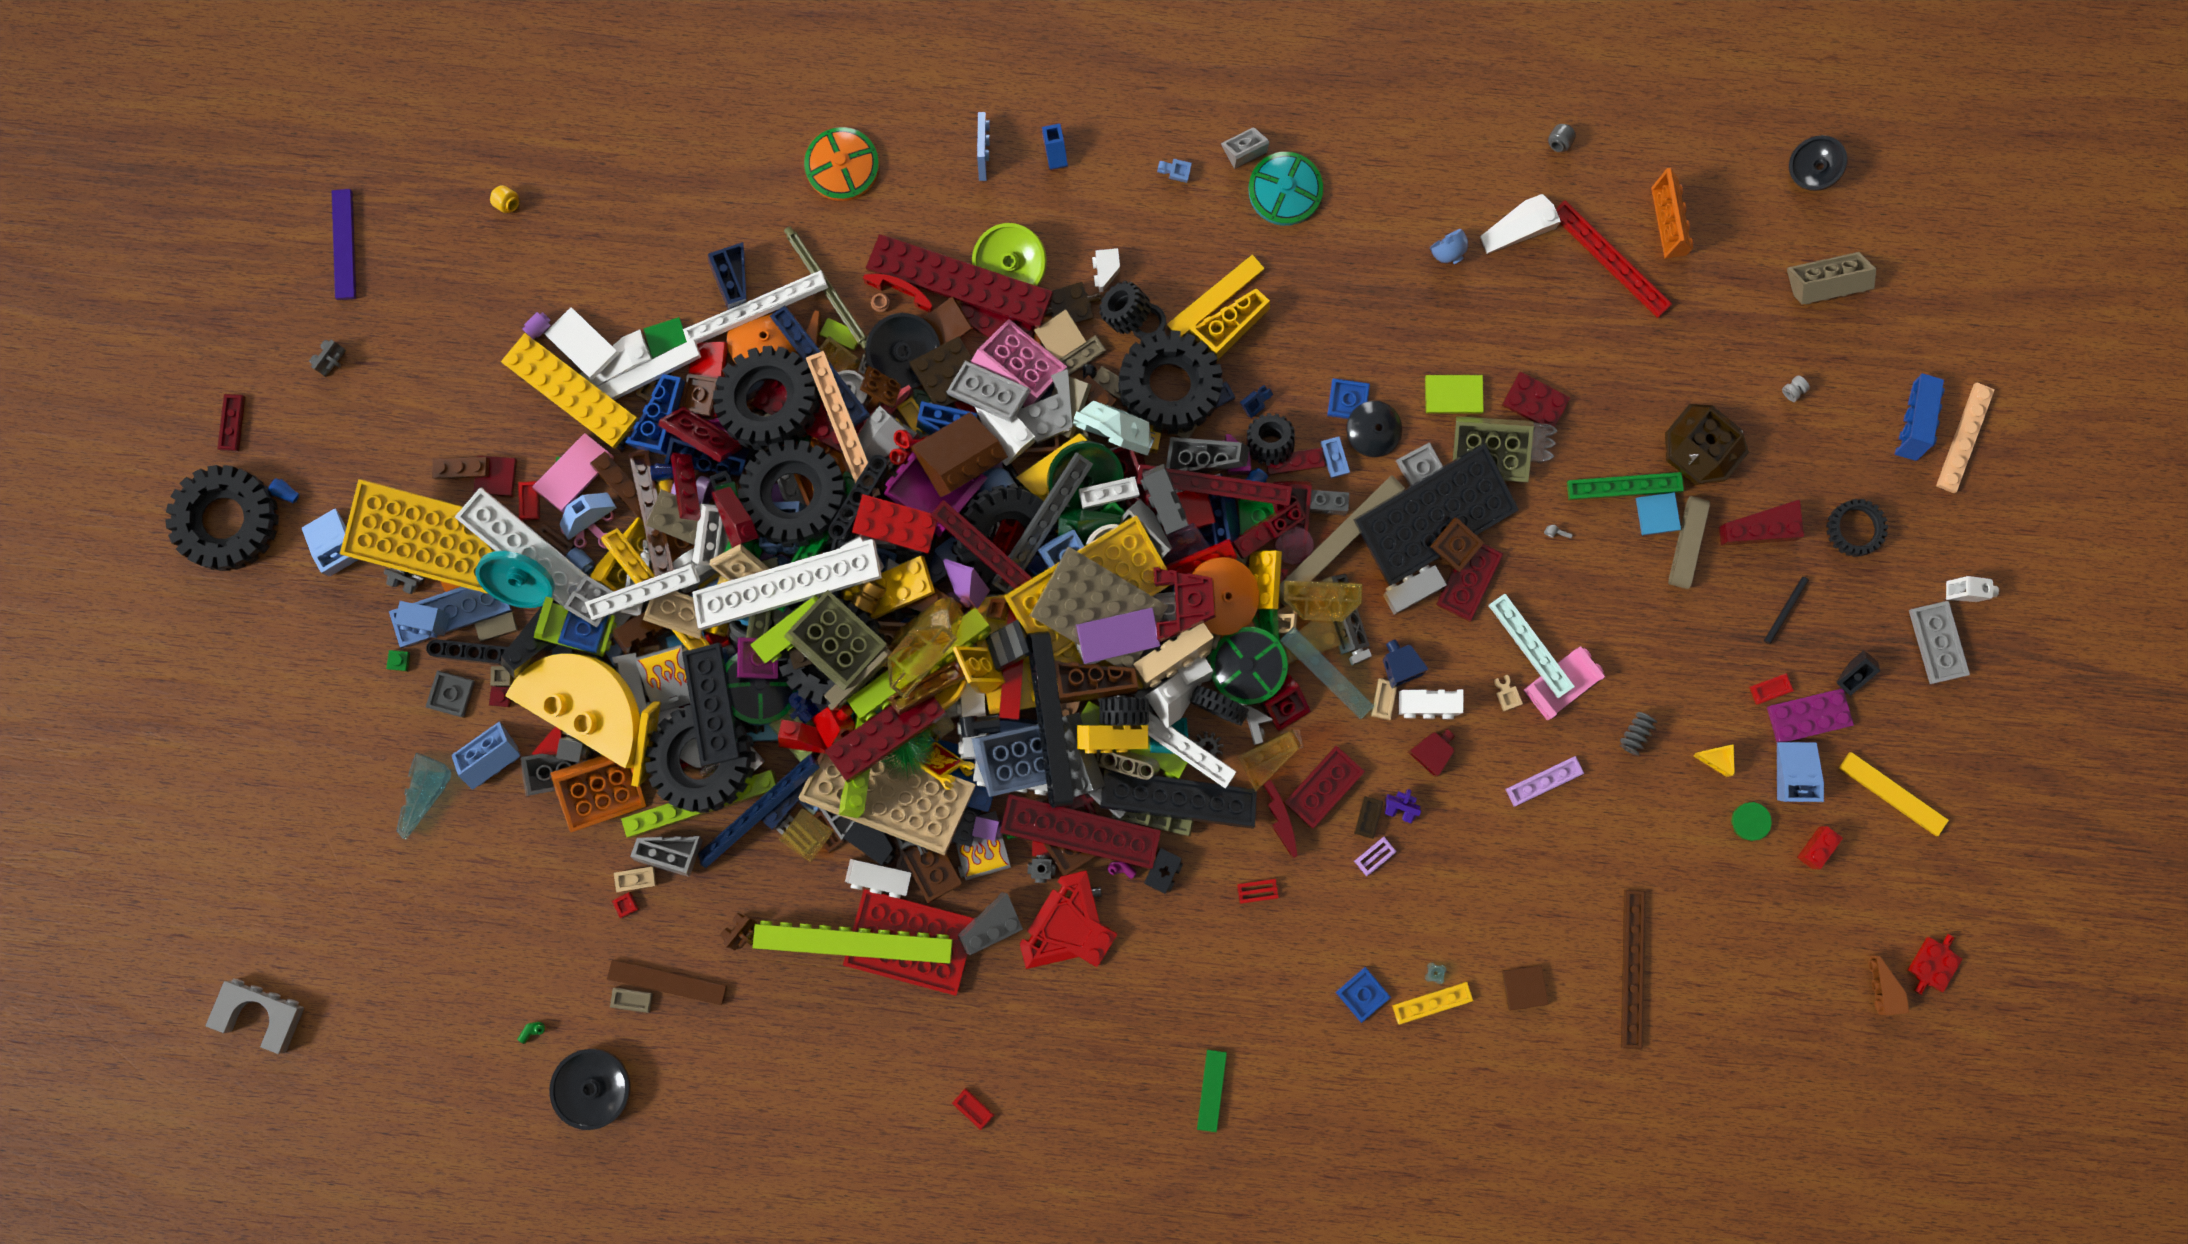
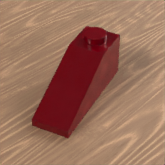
M731 487L712 492L731 547L733 548L739 544L743 545L757 539L758 535L753 521Z

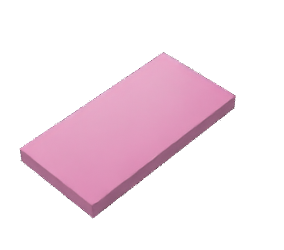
M584 433L532 488L559 511L563 512L566 506L573 502L599 475L590 465V462L603 452H606L612 459H614V456Z

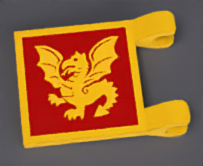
M937 742L931 744L934 746H929L933 748L926 750V752L929 750L928 753L932 752V754L928 755L931 758H924L925 765L920 761L917 762L927 773L938 779L947 790L954 787L951 783L955 781V777L948 774L960 768L964 775L971 776L974 773L971 770L975 768L974 763L962 760Z

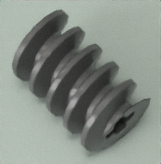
M1637 712V719H1632L1633 725L1628 726L1630 732L1626 731L1624 733L1625 738L1620 739L1622 744L1620 746L1627 752L1640 756L1641 754L1637 749L1644 750L1641 742H1649L1645 736L1652 737L1649 729L1656 730L1657 728L1653 723H1657V721L1645 713Z

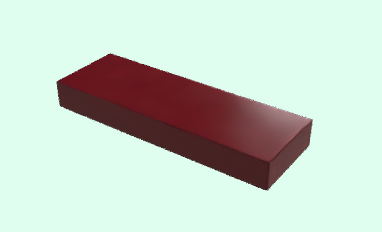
M224 394L217 447L220 451L239 452L245 405L244 395Z

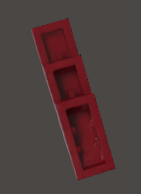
M1270 779L1263 786L1273 800L1267 806L1277 822L1271 826L1291 857L1295 858L1298 855L1289 815Z

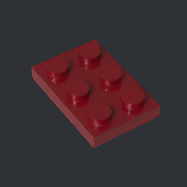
M1519 372L1502 406L1552 432L1570 397Z

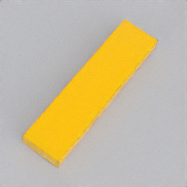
M1464 982L1394 1004L1392 1007L1397 1022L1400 1025L1472 1002L1473 998L1468 983Z

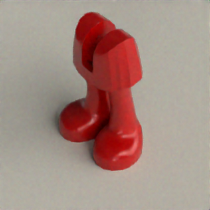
M897 430L894 433V442L901 448L911 449V446L928 436L913 439L906 430ZM893 449L890 452V461L894 465L906 464L909 462L907 459L913 451Z

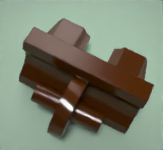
M737 913L732 920L737 925L736 928L732 931L727 927L720 934L724 940L723 944L733 950H736L738 946L742 948L746 943L753 944L751 936L754 934V931L752 929L757 924L754 919Z

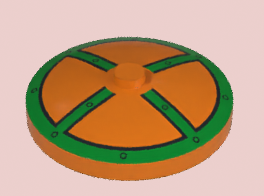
M838 127L822 132L811 142L805 154L804 168L809 183L820 195L835 201H849L862 196L873 186L879 172V158L875 146L866 135L852 128Z

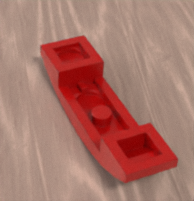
M864 274L863 280L865 284L882 291L884 285H887L915 298V307L929 313L933 311L932 304L927 297L910 283L885 274Z

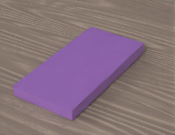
M1153 608L1076 624L1085 664L1160 646V642L1157 640Z

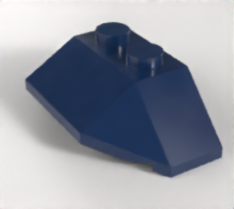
M1208 494L1216 523L1199 528L1200 539L1209 547L1228 539L1233 542L1240 533L1235 498Z

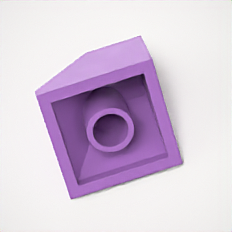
M944 559L945 569L954 592L960 599L959 602L967 608L976 607L978 609L989 593V588L974 568Z

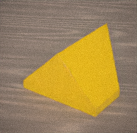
M1734 744L1694 754L1695 758L1724 776H1733Z

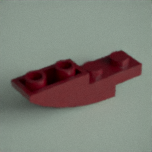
M1295 501L1255 524L1231 543L1240 558L1243 559L1273 538L1279 537L1305 519L1306 515L1298 501Z

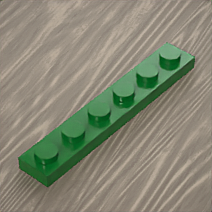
M1681 472L1567 481L1568 500L1678 493L1684 491Z

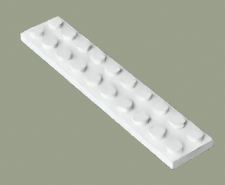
M482 487L478 489L455 516L458 521L495 551L519 553L537 561L546 568L555 583L552 598L562 606L566 604L572 592L576 590L586 575ZM620 610L610 614L608 619H610L611 615H614V622L617 623V628L624 624L630 618V615H623ZM610 633L608 640L613 637L612 633Z
M870 539L693 591L698 629L704 630L810 599L814 595L818 597L827 590L832 593L880 579L882 576L875 541Z

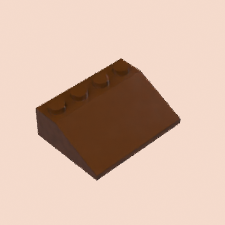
M971 412L911 446L940 498L1008 458L999 440Z

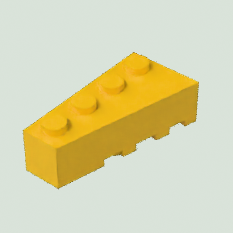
M1079 433L1016 478L1032 494L1045 501L1049 494L1047 473L1055 456L1068 445L1091 440L1086 435Z

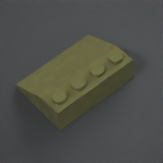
M1456 416L1453 460L1484 443L1504 481L1529 482L1534 423L1533 421Z
M829 590L811 606L784 636L843 691L887 644Z

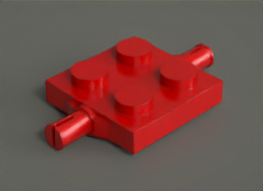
M1947 934L1942 944L1930 937L1925 939L1908 968V971L1914 974L1920 981L1914 990L1915 992L1922 995L1927 985L1940 992H1944L1962 961V958L1953 953L1949 948L1955 939L1954 937Z

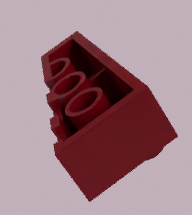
M1800 499L1721 525L1719 527L1721 546L1797 541L1803 538Z

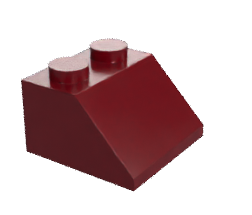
M1287 674L1284 685L1279 692L1269 700L1261 703L1267 715L1273 719L1272 723L1278 732L1311 712L1300 686L1290 674Z

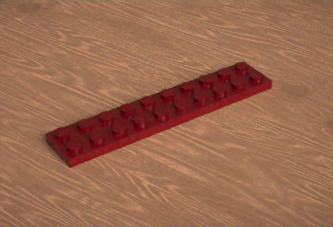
M881 234L877 238L866 265L868 271L897 277L913 286L948 298L954 297L957 301L1038 328L1041 327L1053 296V291Z

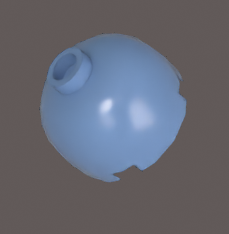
M1458 229L1446 235L1441 241L1435 242L1430 247L1433 256L1441 263L1453 262L1456 264L1464 259L1462 255L1468 249V240L1463 230Z
M990 468L982 473L987 477V480L978 493L984 490L991 492L992 487L1000 485L1006 488L1007 485L1015 482L1004 468Z

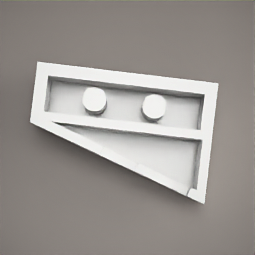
M1463 689L1457 691H1399V715H1404L1406 719H1414L1416 715H1423V719H1435V716H1442V719L1451 720L1454 719V716L1463 713Z
M850 859L845 882L851 884V888L862 890L863 887L870 888V892L877 894L886 891L890 892V897L900 899L901 895H907L911 873Z

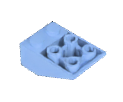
M336 509L302 527L311 555L321 573L332 576L359 560L340 555L346 525Z

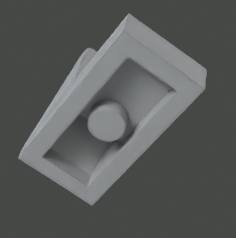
M1247 706L1246 708L1249 711L1246 717L1254 746L1262 744L1265 734L1263 728H1259V724L1271 722L1273 719L1251 706Z

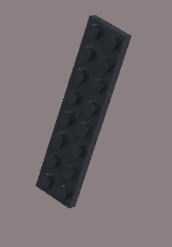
M1104 769L1103 780L1106 786L1102 787L1100 808L1250 829L1255 827L1257 790L1234 786L1224 788L1219 784L1153 776L1145 780L1109 769Z

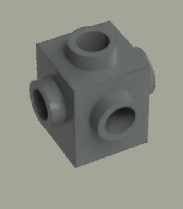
M1036 855V859H1032V863L1028 862V874H1031V878L1035 879V883H1047V879H1051V875L1055 876L1056 864H1052V860L1048 859V855ZM1043 865L1045 871L1043 873L1038 872V866Z

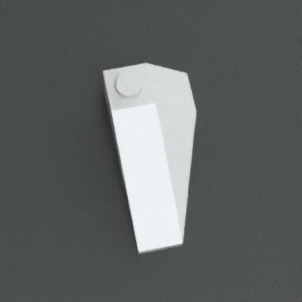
M975 407L982 424L999 440L1008 458L1002 461L1005 466L1009 465L1035 443V436L1017 416L1011 423Z

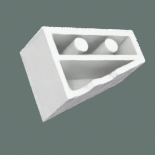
M700 504L701 517L697 523L692 561L698 565L710 566L711 559L724 553L729 539L717 506Z

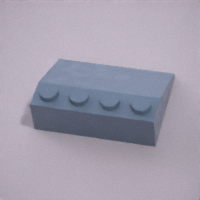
M1038 724L972 738L975 758L989 797L1046 784Z

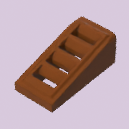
M815 310L806 333L819 348L821 315L819 311Z

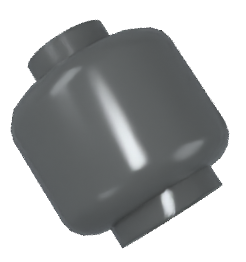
M1558 124L1550 133L1548 143L1556 152L1567 151L1573 144L1576 133L1570 125Z

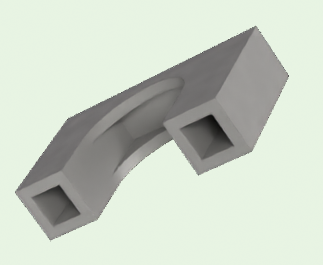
M233 978V980L224 981L206 1027L222 1033L232 1032L242 1008L251 1001L258 1002L266 1008L269 1014V1026L260 1047L277 1054L286 1053L304 1007L299 1006L298 1001L281 999V995L269 992L267 994L262 992L263 988L255 985H251V987L244 985L245 982L240 979Z

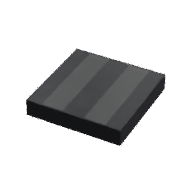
M1018 619L985 638L995 669L998 672L1032 654L1024 629Z

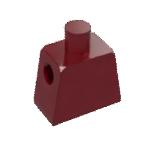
M1448 729L1440 736L1432 732L1407 753L1434 777H1437L1454 752L1449 743L1454 739L1455 735Z

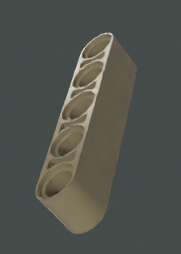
M1689 496L1669 575V585L1689 589L1691 586L1710 500Z
M1100 749L1097 750V757H1095L1099 767L1140 779H1150L1160 770L1157 760L1129 751L1116 752V749H1113V753H1101ZM1109 755L1115 758V762L1110 760ZM1127 760L1133 763V768L1128 765ZM1146 765L1151 768V773L1146 770Z

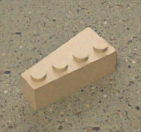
M1204 623L1197 625L1191 630H1186L1175 641L1168 640L1160 647L1161 650L1159 652L1153 650L1134 663L1136 676L1145 689L1148 687L1153 688L1160 684L1163 678L1174 676L1180 668L1191 666L1195 659L1199 657L1204 658L1209 655L1214 637Z

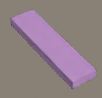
M1576 756L1505 790L1515 807L1584 774Z

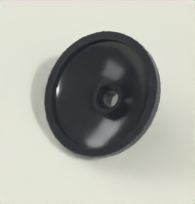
M1820 135L1808 138L1795 148L1790 157V175L1793 181L1803 189L1810 191L1827 189L1836 184L1844 175L1848 164L1847 152L1841 142L1833 137ZM1820 165H1824L1823 169L1818 170Z
M1368 401L1360 404L1351 412L1346 426L1347 437L1352 447L1358 453L1372 458L1382 457L1392 452L1399 444L1402 436V422L1395 409L1387 403ZM1377 424L1381 427L1380 431H1377L1375 428Z

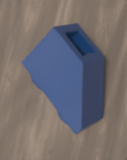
M1054 124L1042 127L1049 169L1068 167L1061 125Z

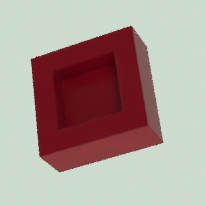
M491 686L489 706L510 708L511 699L505 696L509 688Z

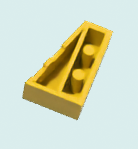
M1077 725V749H1085V753H1097V750L1100 749L1101 753H1113V749H1116V752H1128V749H1148V725Z

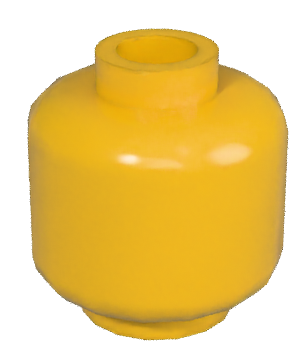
M500 185L491 192L490 202L493 207L501 212L510 213L517 209L519 197L515 191Z

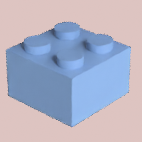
M400 601L394 624L401 626V630L409 633H420L428 637L437 638L438 635L445 636L450 614L438 608Z

